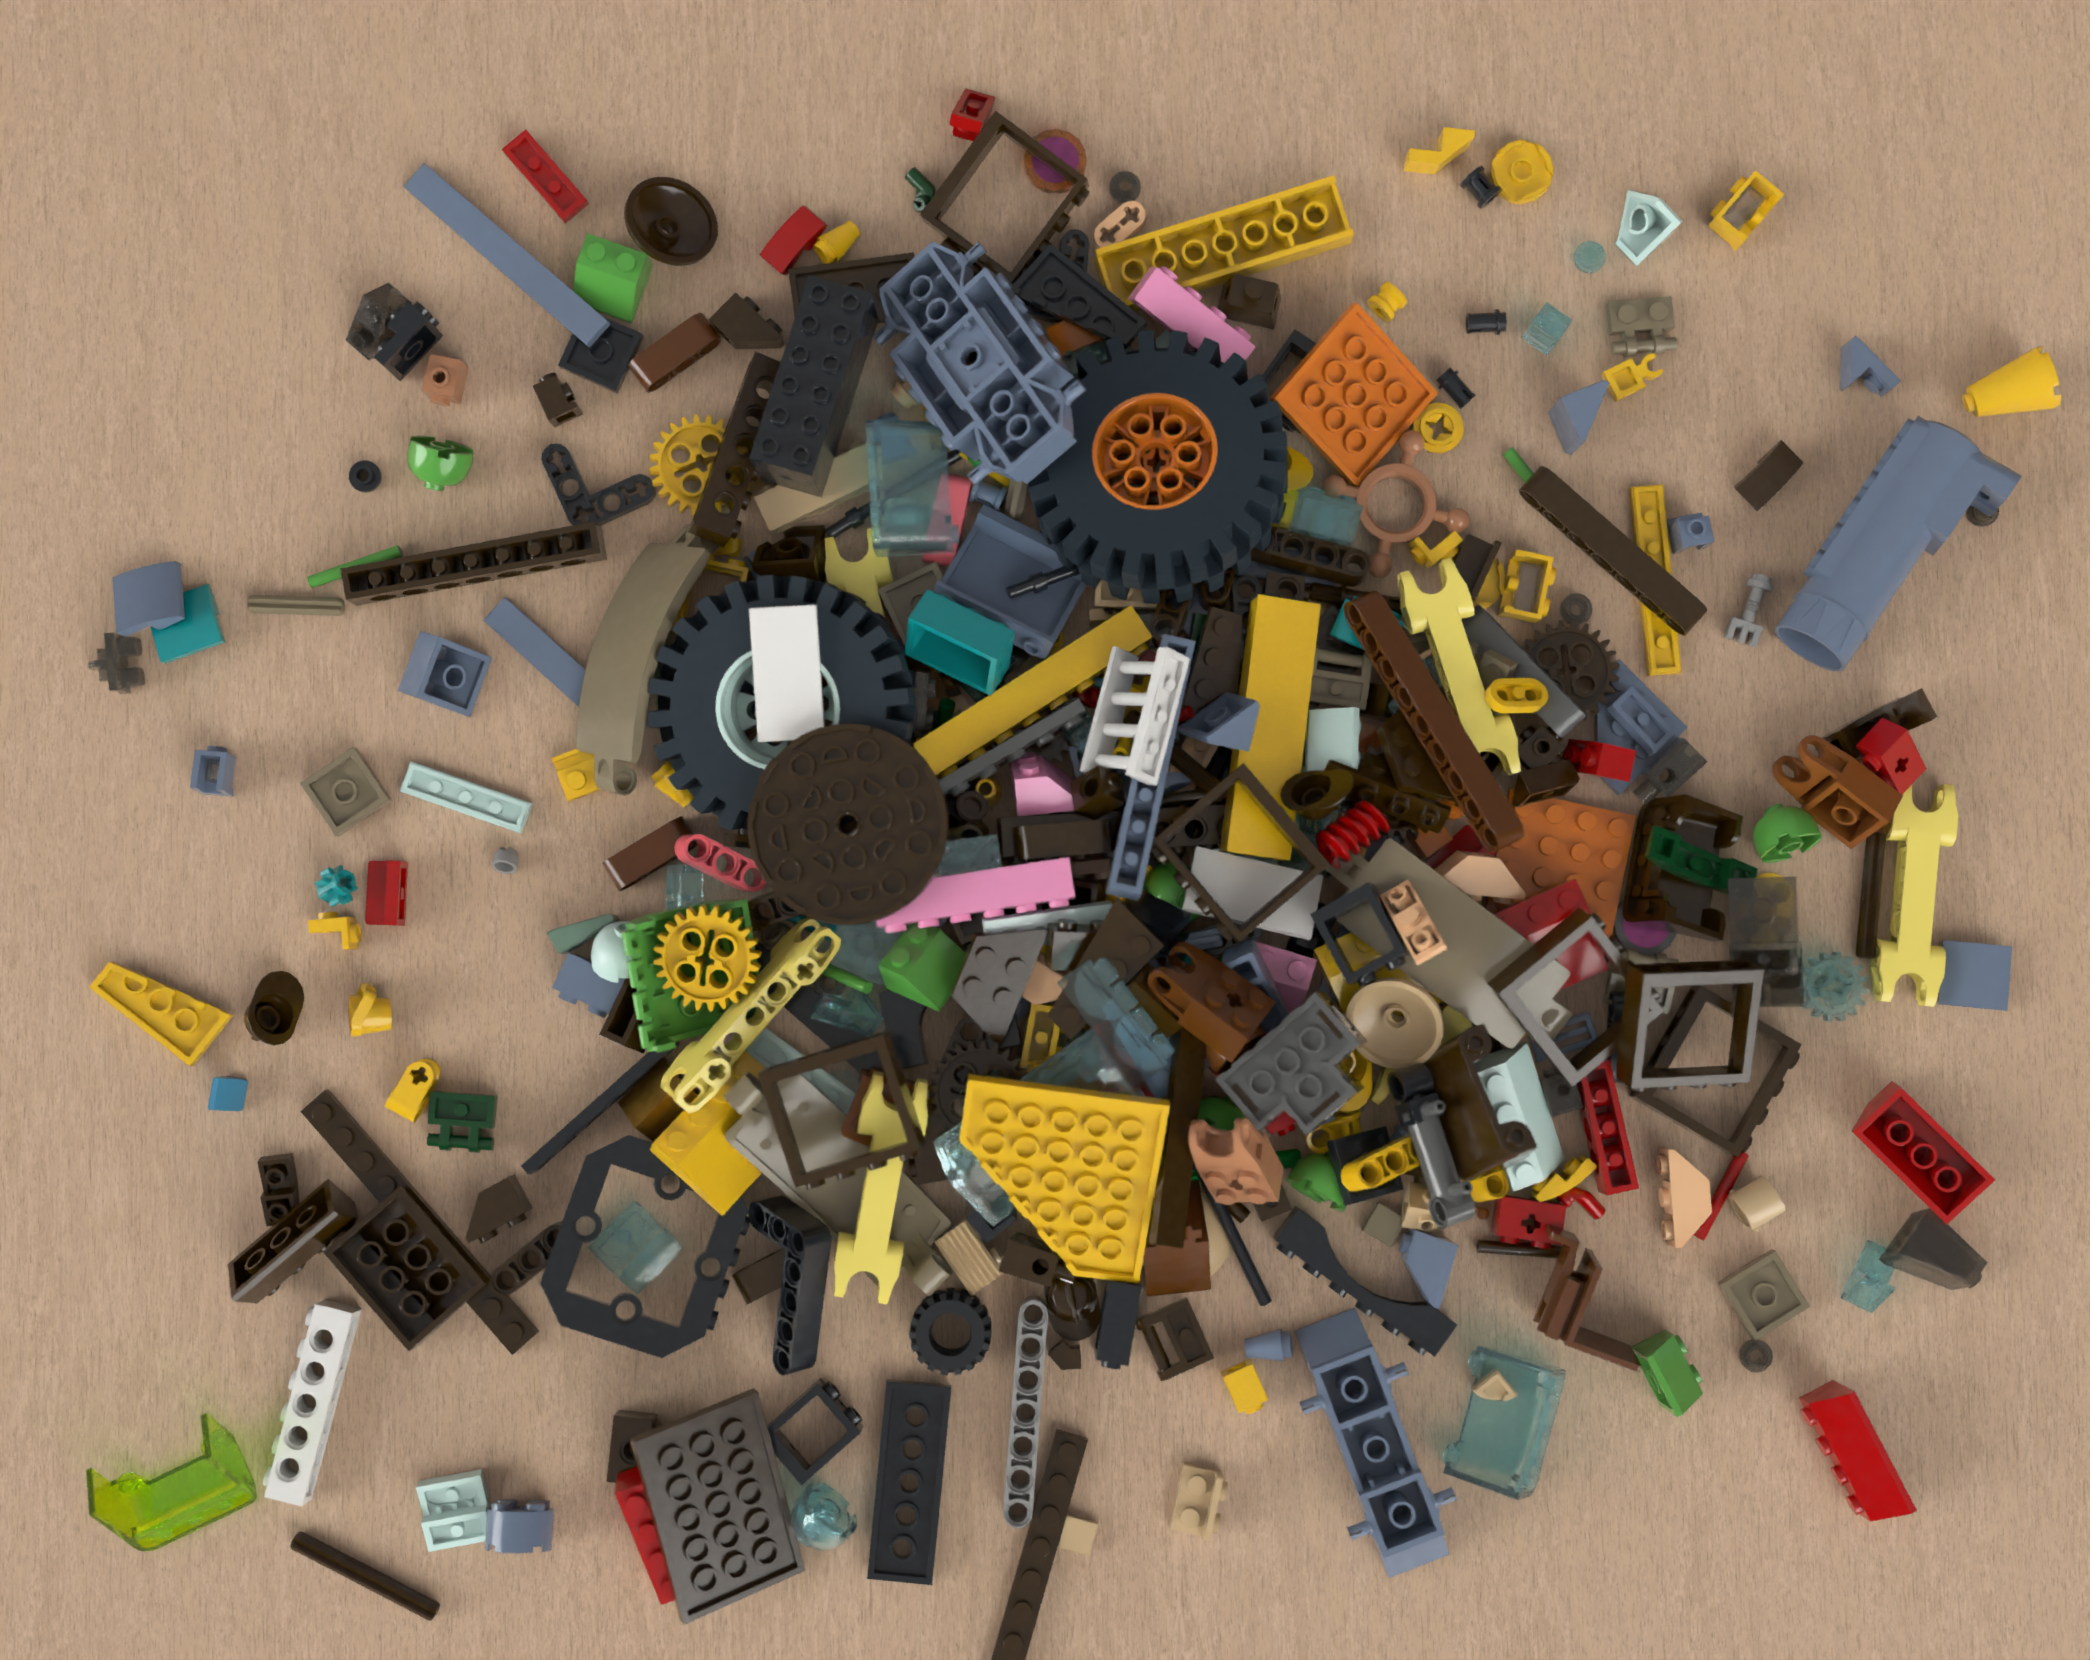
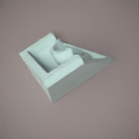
M1628 190L1618 240L1615 244L1637 266L1682 223V220L1661 198Z

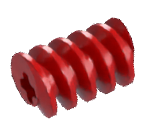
M1359 801L1354 808L1348 809L1344 816L1336 818L1335 823L1328 824L1325 831H1319L1315 836V843L1318 851L1330 865L1340 869L1338 858L1348 863L1351 859L1348 851L1353 855L1360 854V848L1357 843L1367 848L1370 846L1368 836L1373 840H1378L1380 838L1378 829L1383 833H1387L1390 827L1386 818L1375 806L1366 801Z

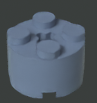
M501 1499L492 1503V1507L487 1508L485 1550L489 1551L495 1547V1552L533 1553V1547H541L542 1545V1552L551 1551L554 1508L550 1507V1500H531L530 1503H525V1506H517V1500Z

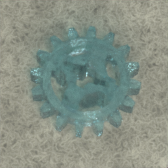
M1827 952L1819 953V960L1816 958L1807 959L1811 966L1810 968L1800 967L1799 971L1805 976L1803 979L1795 980L1796 984L1803 987V990L1797 992L1796 996L1805 997L1806 1001L1802 1004L1803 1009L1813 1007L1811 1016L1820 1017L1823 1014L1824 1021H1832L1834 1016L1837 1021L1846 1020L1845 1012L1848 1015L1855 1016L1857 1011L1854 1006H1865L1866 1003L1860 997L1861 994H1868L1870 991L1862 987V983L1868 981L1869 978L1859 975L1863 968L1861 964L1851 965L1854 957L1845 956L1842 959L1841 952H1832L1831 957ZM1835 966L1842 968L1848 976L1842 975L1839 972V968H1835ZM1818 973V977H1817L1816 981H1815L1814 984H1813L1814 978H1815L1816 974ZM1833 982L1842 983L1833 988L1832 991L1822 990L1828 988ZM1850 990H1851V994H1850V996H1849V998H1848V1000H1847L1846 997L1848 996V994H1849V992H1850ZM1816 997L1824 999L1826 1005H1829L1830 1008L1822 1005Z

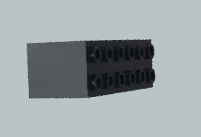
M811 275L808 276L749 457L760 480L822 498L879 321L871 292Z

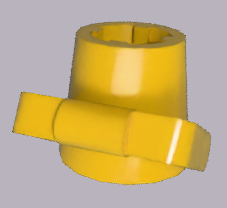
M362 983L356 995H349L348 1014L351 1037L391 1030L390 998L376 997V989L372 983Z

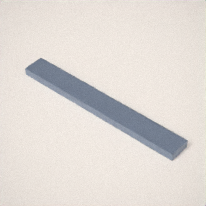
M425 163L403 186L587 347L590 348L609 327L610 323Z

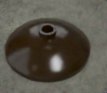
M670 177L649 178L639 183L631 191L625 203L624 220L631 238L644 253L659 262L674 266L691 265L705 258L715 245L718 235V223L715 212L708 200L697 189L686 182Z

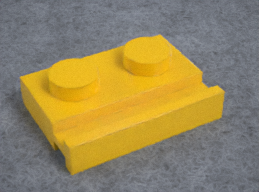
M576 748L551 758L568 802L601 790L595 783L593 754L581 752Z

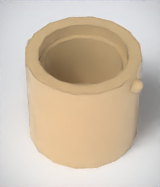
M1759 1176L1736 1191L1730 1190V1194L1727 1197L1734 1213L1750 1232H1758L1759 1227L1786 1211L1779 1194L1764 1176Z

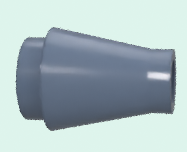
M1278 1329L1244 1340L1247 1358L1285 1361V1358L1293 1357L1290 1331L1282 1332V1329Z

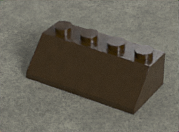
M327 1179L228 1263L231 1298L236 1302L259 1303L266 1296L273 1295L283 1281L289 1276L299 1273L309 1259L316 1253L319 1254L325 1251L336 1236L341 1232L348 1231L358 1219L355 1202Z

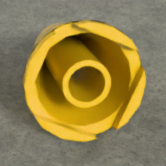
M2042 346L2033 348L1967 386V394L1962 395L1967 413L1973 412L1975 417L2049 410L2060 406L2061 394L2054 395V386L2060 385L2059 379L2048 352L2041 353Z

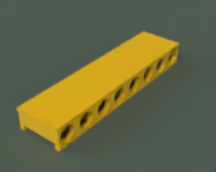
M1332 175L1095 250V258L1093 260L1101 285L1131 309L1138 311L1141 309L1127 298L1150 267L1161 269L1164 266L1178 277L1175 281L1184 289L1189 286L1198 292L1224 284L1233 274L1253 275L1352 244L1354 232L1350 228L1336 186V177Z
M1258 594L1256 598L1250 601L1239 695L1257 700L1260 708L1250 750L1244 751L1232 748L1229 774L1244 763L1295 822L1296 811L1287 808L1282 803L1280 794L1281 788L1286 781L1294 775L1301 773L1321 604ZM1237 782L1229 788V793L1226 796L1220 852L1270 858L1278 861H1290L1292 852L1290 843Z

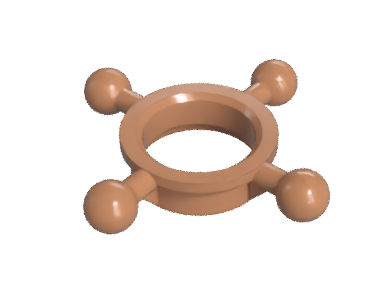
M1414 430L1406 431L1399 439V448L1402 451L1400 464H1386L1376 468L1367 475L1360 487L1347 485L1345 480L1338 475L1326 477L1321 485L1322 494L1329 500H1338L1342 497L1356 500V511L1362 526L1369 534L1379 539L1376 553L1369 557L1371 567L1368 572L1376 578L1387 576L1392 569V560L1389 557L1392 543H1405L1415 539L1429 527L1432 521L1443 523L1450 532L1456 531L1457 533L1464 532L1470 524V516L1462 508H1453L1449 511L1436 508V495L1432 484L1421 471L1412 467L1415 455L1419 454L1424 448L1423 436ZM1390 478L1402 479L1410 483L1418 491L1422 501V513L1417 524L1410 529L1401 532L1388 531L1378 526L1371 518L1367 506L1368 495L1372 487L1382 480Z

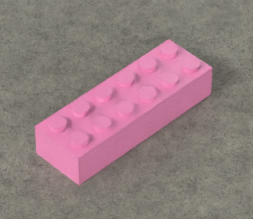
M1067 857L935 877L912 903L894 915L876 921V925L879 928H885V933L907 931L906 924L918 923V928L939 926V919L951 918V923L954 924L972 921V914L983 913L984 918L1003 916L1005 909L1016 908L1019 914L1037 911L1036 905L1049 903L1050 909L1069 906V900L1075 899L1070 859Z

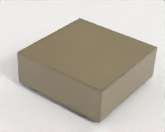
M1377 1202L1362 1231L1392 1247L1402 1229V1216Z

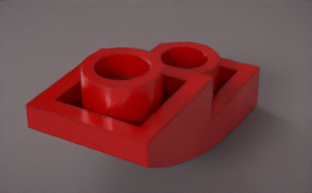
M802 205L779 228L759 255L781 275H788V269L793 268L804 250L811 251L813 245L817 242V237L822 235L828 225L807 206Z

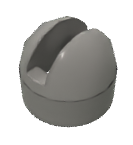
M501 847L495 852L491 866L500 873H515L519 864V855L512 847H508L507 850Z

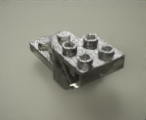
M1797 876L1729 878V960H1748L1764 969L1759 1007H1803L1802 941H1799ZM1738 983L1733 984L1732 987L1734 1003H1736Z

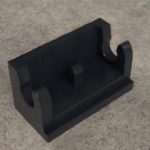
M1142 890L1138 901L1127 899L1124 902L1165 944L1158 951L1159 953L1168 957L1170 949L1176 943L1185 942L1190 934L1186 931L1180 933V931L1191 921L1190 913Z

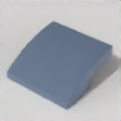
M173 561L148 565L113 577L116 633L127 637L148 626L161 630L185 619L181 563Z
M1943 940L1946 964L1944 979L1939 991V1005L2008 1011L2012 947Z

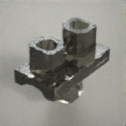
M114 632L104 633L105 649H97V660L88 662V669L98 671L99 681H108L109 691H116L119 694L131 693V688L145 685L143 668H128V657L141 656L142 654L141 639L124 637Z

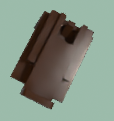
M1199 1180L1191 1181L1183 1249L1149 1244L1154 1207L1153 1200L1143 1257L1146 1294L1149 1297L1211 1289L1209 1239Z
M1547 1224L1545 1231L1548 1237L1562 1243L1563 1246L1533 1319L1534 1322L1539 1323L1537 1331L1543 1332L1546 1337L1557 1341L1558 1339L1562 1340L1566 1346L1639 1372L1642 1365L1629 1344L1580 1327L1603 1269L1593 1251L1585 1248L1577 1270H1573L1575 1260L1573 1259L1580 1242L1574 1233Z

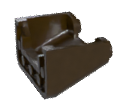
M1687 794L1647 800L1641 807L1638 815L1622 913L1624 919L1640 926L1709 941H1723L1726 919L1720 910L1710 908L1713 890L1684 880L1661 869L1645 857L1651 828L1657 825L1682 836V841L1719 856L1720 849L1731 847L1739 840L1743 816Z
M1484 1023L1468 1028L1444 1043L1429 1060L1423 1063L1432 1075L1433 1091L1431 1094L1437 1092L1439 1099L1445 1103V1115L1439 1116L1459 1178L1464 1181H1474L1518 1165L1538 1148L1527 1125L1516 1120L1499 1124L1473 1064L1486 1058L1492 1048L1491 1038Z

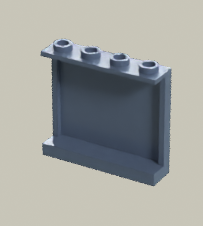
M983 504L978 512L974 526L941 581L936 582L933 592L943 594L961 606L972 608L986 618L1005 624L1009 629L1015 631L1013 645L1025 650L1030 655L1045 660L1087 584L1082 581L1081 575L1078 574L1048 585L1047 590L1035 594L1032 591L1010 599L1006 587L1029 579V575L1042 571L1044 574L1064 565L1058 559L1054 544L1048 545L1042 533Z

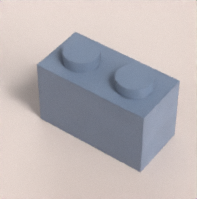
M568 952L552 988L560 991L559 998L572 1004H576L578 1000L589 1005L588 1011L605 1018L607 1013H610L625 979L619 978V983L601 978L593 971L592 960L579 954Z

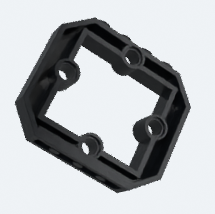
M627 1135L585 1157L540 1284L560 1326L664 1358L704 1337L707 1329L713 1331L719 1314L718 1311L714 1310L717 1299H724L730 1280L725 1279L728 1267H735L741 1249L736 1248L739 1235L746 1236L751 1221L746 1216L748 1208L742 1196L723 1216L719 1213L717 1214L705 1251L697 1255L694 1260L693 1268L696 1277L679 1326L643 1315L641 1301L632 1293L624 1292L618 1294L609 1304L566 1290L582 1244L594 1241L601 1233V1218L594 1211L611 1164L654 1178L655 1192L665 1200L678 1199L684 1194L686 1189L695 1192L650 1151L652 1142ZM668 1174H674L680 1182L679 1188L673 1193H666L661 1188V1180ZM581 1217H590L595 1222V1229L591 1234L581 1235L576 1230V1222ZM715 1258L718 1260L719 1270L715 1275L706 1276L702 1273L701 1264L705 1259ZM622 1301H630L635 1306L634 1315L628 1319H622L616 1313V1307Z

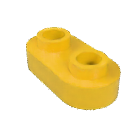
M1499 678L1488 686L1485 690L1484 698L1487 705L1498 713H1534L1547 702L1548 692L1546 687L1534 678Z

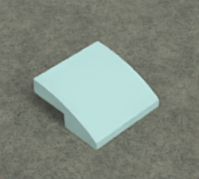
M483 1469L418 1481L416 1490L423 1513L421 1525L428 1552L485 1541L487 1508H490Z

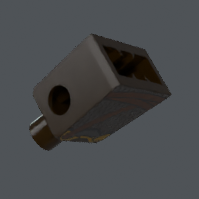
M1020 1232L1015 1233L1008 1240L999 1268L1000 1272L1048 1287L1054 1283L1056 1278L1071 1284L1074 1283L1076 1276H1073L1065 1266L1064 1260L1056 1251L1053 1252L1046 1242ZM1039 1259H1044L1048 1263V1268L1043 1267Z

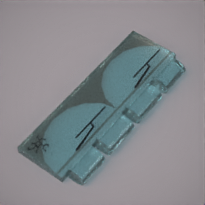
M1103 957L1095 963L1088 960L1059 980L1058 985L1132 1082L1138 1085L1168 1064L1167 1058L1175 1052V1049L1162 1032L1155 1034L1151 1038L1149 1037L1158 1027L1142 1006L1132 1012L1129 1011L1138 1004V1000L1123 981L1117 982L1112 987L1110 986L1119 975L1106 958Z

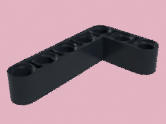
M780 1195L752 1202L748 1209L751 1225L785 1250L773 1347L774 1367L780 1375L785 1376L812 1368L816 1362L831 1249V1233L824 1222L785 1196Z

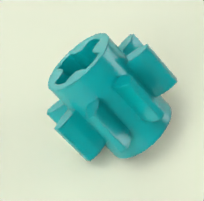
M342 865L334 869L328 867L320 872L322 879L314 883L317 886L319 899L329 902L330 907H334L339 903L344 905L353 900L350 893L358 890L353 873L343 870Z

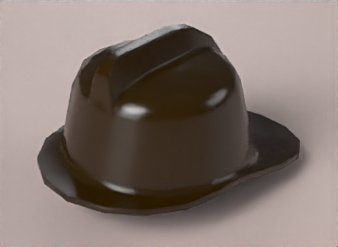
M1343 769L1304 771L1286 781L1281 788L1280 797L1282 803L1287 808L1295 810L1304 819L1311 821L1320 820L1338 809L1340 802L1348 796L1353 788L1354 779L1350 772Z
M284 971L270 972L259 982L252 1001L244 1014V1023L246 1029L252 1035V1040H261L270 1045H280L292 1037L304 1003L303 987L292 974Z
M1076 1276L1073 1284L1056 1278L1050 1287L1045 1286L1049 1319L1053 1329L1060 1337L1069 1341H1081L1090 1337L1097 1330L1100 1320V1305L1093 1278Z

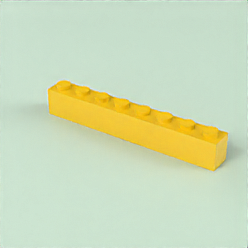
M1130 605L993 692L992 696H987L913 743V748L924 757L937 778H943L959 769L957 766L967 759L971 762L985 754V748L996 742L997 745H1000L1014 736L1012 731L1017 727L1023 725L1024 728H1028L1041 719L1039 713L1050 707L1052 711L1058 709L1068 702L1066 696L1075 690L1081 694L1095 684L1093 679L1102 673L1105 674L1112 646H1117L1139 657L1149 650L1147 644L1150 643L1152 636L1132 605Z

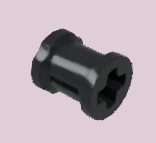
M1482 165L1472 171L1460 184L1462 189L1467 188L1478 201L1477 206L1480 209L1488 205L1502 191L1500 186H1495L1484 174L1485 169Z

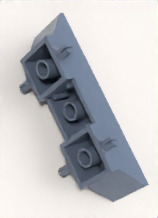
M1355 1307L1295 1330L1317 1396L1299 1401L1302 1412L1306 1415L1320 1408H1323L1364 1513L1365 1521L1347 1527L1351 1540L1353 1541L1364 1535L1371 1534L1388 1578L1449 1555L1444 1536L1445 1532L1439 1519V1506L1457 1501L1452 1487L1433 1494L1427 1487L1416 1462L1391 1393V1381L1409 1375L1405 1363L1402 1362L1386 1369L1379 1362L1374 1346L1370 1342Z

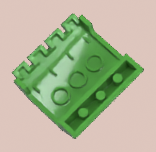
M746 898L703 901L641 915L626 923L627 930L622 932L625 955H631L632 958L627 961L631 988H637V992L633 993L632 996L636 1019L643 1021L638 1026L642 1049L658 1053L676 1048V1041L704 1035L733 1004V1001L728 997V1006L725 1009L716 1002L713 1011H709L707 1003H704L699 1011H697L695 1001L691 1000L686 1006H683L684 996L680 994L677 998L672 999L671 997L675 989L673 987L662 988L667 978L656 977V974L663 969V966L653 964V961L657 957L662 956V954L657 953L653 949L657 944H664L657 937L660 932L669 933L664 925L668 921L677 924L674 916L678 912L687 918L686 909L690 906L698 914L702 904H706L708 912H711L717 904L720 907L721 915L732 909L731 919L733 921L740 916L744 917L740 925L744 929L751 926ZM709 930L708 949L702 955L706 958V963L701 975V985H706V970L713 960L709 958V952L714 940V930ZM752 930L747 935L749 939L753 938ZM687 932L688 942L695 946L701 945L699 934ZM719 939V945L722 950L726 952L734 951V945L730 939ZM684 963L681 965V970L686 976H696V970L691 964ZM715 970L713 972L717 982H728V976L724 971ZM750 971L755 976L759 974V971ZM756 1007L748 1010L746 1019L754 1016Z

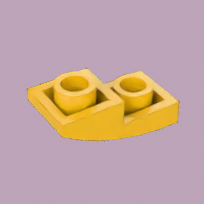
M1585 1156L1573 1157L1563 1167L1562 1172L1564 1174L1562 1177L1552 1172L1544 1181L1531 1185L1533 1190L1529 1196L1539 1202L1557 1197L1583 1181L1597 1165Z

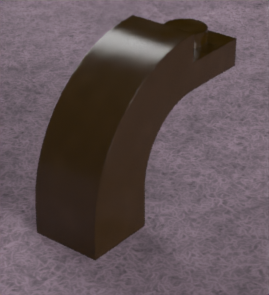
M1921 688L1901 698L1892 700L1821 738L1856 759L1861 756L1856 745L1882 718L1909 731L1935 719L1937 715Z

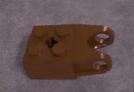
M1186 942L1176 943L1168 954V959L1173 969L1165 967L1155 968L1149 974L1148 986L1154 995L1180 1018L1177 1022L1232 1062L1276 1001L1223 962H1220L1194 945ZM1177 952L1186 953L1191 959V964L1182 961L1178 957ZM1157 977L1165 979L1171 985V989H1165L1157 982Z

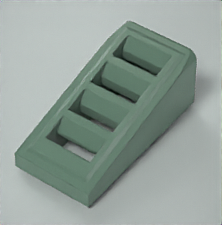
M606 914L552 929L547 932V935L558 953L568 954V952L570 953L595 938L606 925L620 920L617 915Z

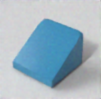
M230 1076L214 1077L208 1104L209 1110H243L248 1081Z

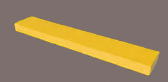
M1663 484L1629 488L1634 543L1672 576ZM1640 601L1647 677L1682 673L1678 633Z

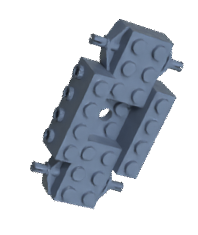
M979 241L965 254L961 251L959 253L954 252L942 245L931 242L879 289L886 316L884 319L886 325L873 335V338L882 346L894 334L900 333L907 336L889 353L896 363L893 369L902 380L908 381L912 386L909 389L912 397L919 404H924L927 408L924 414L932 425L941 429L943 434L940 438L951 451L957 449L975 462L977 460L981 461L976 468L967 474L975 485L992 472L1017 482L1022 480L1028 484L1077 442L1074 438L1072 408L1070 405L1073 400L1086 391V388L1076 379L1065 391L1059 390L1074 376L1062 361V355L1059 350L1044 336L1045 331L1034 318H1031L1027 312L1029 310L1028 307L1011 290L1012 285L1001 272L995 275L985 267L974 277L973 269L971 268L973 263L987 252ZM977 351V360L972 365L967 366V357L970 353Z

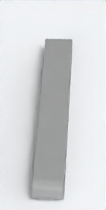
M1038 1296L1025 1298L1020 1304L1018 1315L1003 1506L1004 1519L1008 1525L1014 1528H1022L1028 1525L1033 1515L1048 1323L1047 1304ZM1029 1305H1038L1042 1309L1043 1314L1037 1320H1029L1025 1316L1024 1310ZM1031 1337L1037 1339L1040 1343V1348L1034 1353L1026 1352L1022 1348V1342L1025 1339ZM1030 1370L1038 1378L1034 1384L1027 1386L1021 1383L1019 1376L1022 1372ZM1027 1403L1032 1405L1035 1413L1029 1418L1020 1417L1016 1410L1021 1404ZM1028 1437L1032 1442L1030 1449L1026 1451L1018 1450L1014 1445V1441L1017 1438ZM1016 1470H1025L1030 1478L1027 1482L1019 1484L1013 1481L1011 1476ZM1014 1503H1022L1026 1506L1027 1511L1024 1515L1017 1517L1010 1513L1009 1507Z

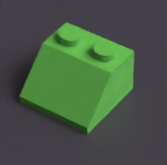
M587 233L576 262L573 292L595 311L632 324L653 264L646 253Z
M912 923L883 958L878 967L886 989L939 1012L951 996L950 992L966 953L941 929L936 927L918 928V923Z
M1663 1330L1631 1346L1642 1365L1641 1369L1660 1406L1674 1416L1679 1417L1683 1415L1703 1394L1699 1386L1702 1378L1693 1364L1689 1365L1683 1354L1687 1353V1349L1678 1335L1674 1336L1672 1333Z

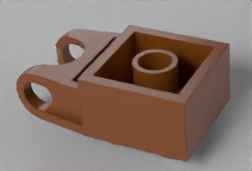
M1815 735L1806 736L1800 741L1797 750L1801 760L1792 756H1782L1773 764L1775 779L1802 805L1801 809L1812 815L1817 824L1850 849L1887 824L1903 795L1855 758ZM1807 744H1811L1818 749L1820 753L1819 758L1809 752ZM1782 765L1788 766L1794 772V778L1784 774Z

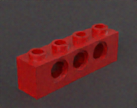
M1605 1060L1575 1084L1574 1088L1590 1158L1597 1165L1593 1170L1598 1192L1608 1196L1639 1189L1611 1062L1610 1060Z

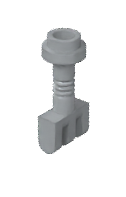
M1753 573L1752 579L1748 578L1746 585L1752 589L1741 619L1730 617L1724 638L1731 640L1735 629H1739L1736 642L1743 644L1747 634L1751 633L1748 646L1753 648L1757 646L1763 626L1753 622L1764 592H1771L1773 585H1771L1772 578Z

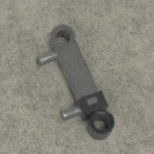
M1417 1063L1390 1072L1387 1077L1388 1088L1393 1099L1401 1103L1394 1105L1401 1128L1408 1127L1431 1196L1429 1199V1212L1432 1220L1439 1228H1446L1472 1219L1475 1215V1205L1470 1195L1472 1184L1469 1181H1460L1439 1116L1445 1115V1103L1439 1099L1437 1092L1431 1094L1433 1091V1079L1429 1069L1423 1063Z

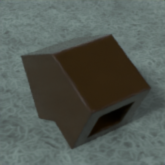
M1062 1338L1048 1351V1355L1061 1370L1081 1369L1080 1345L1070 1346Z

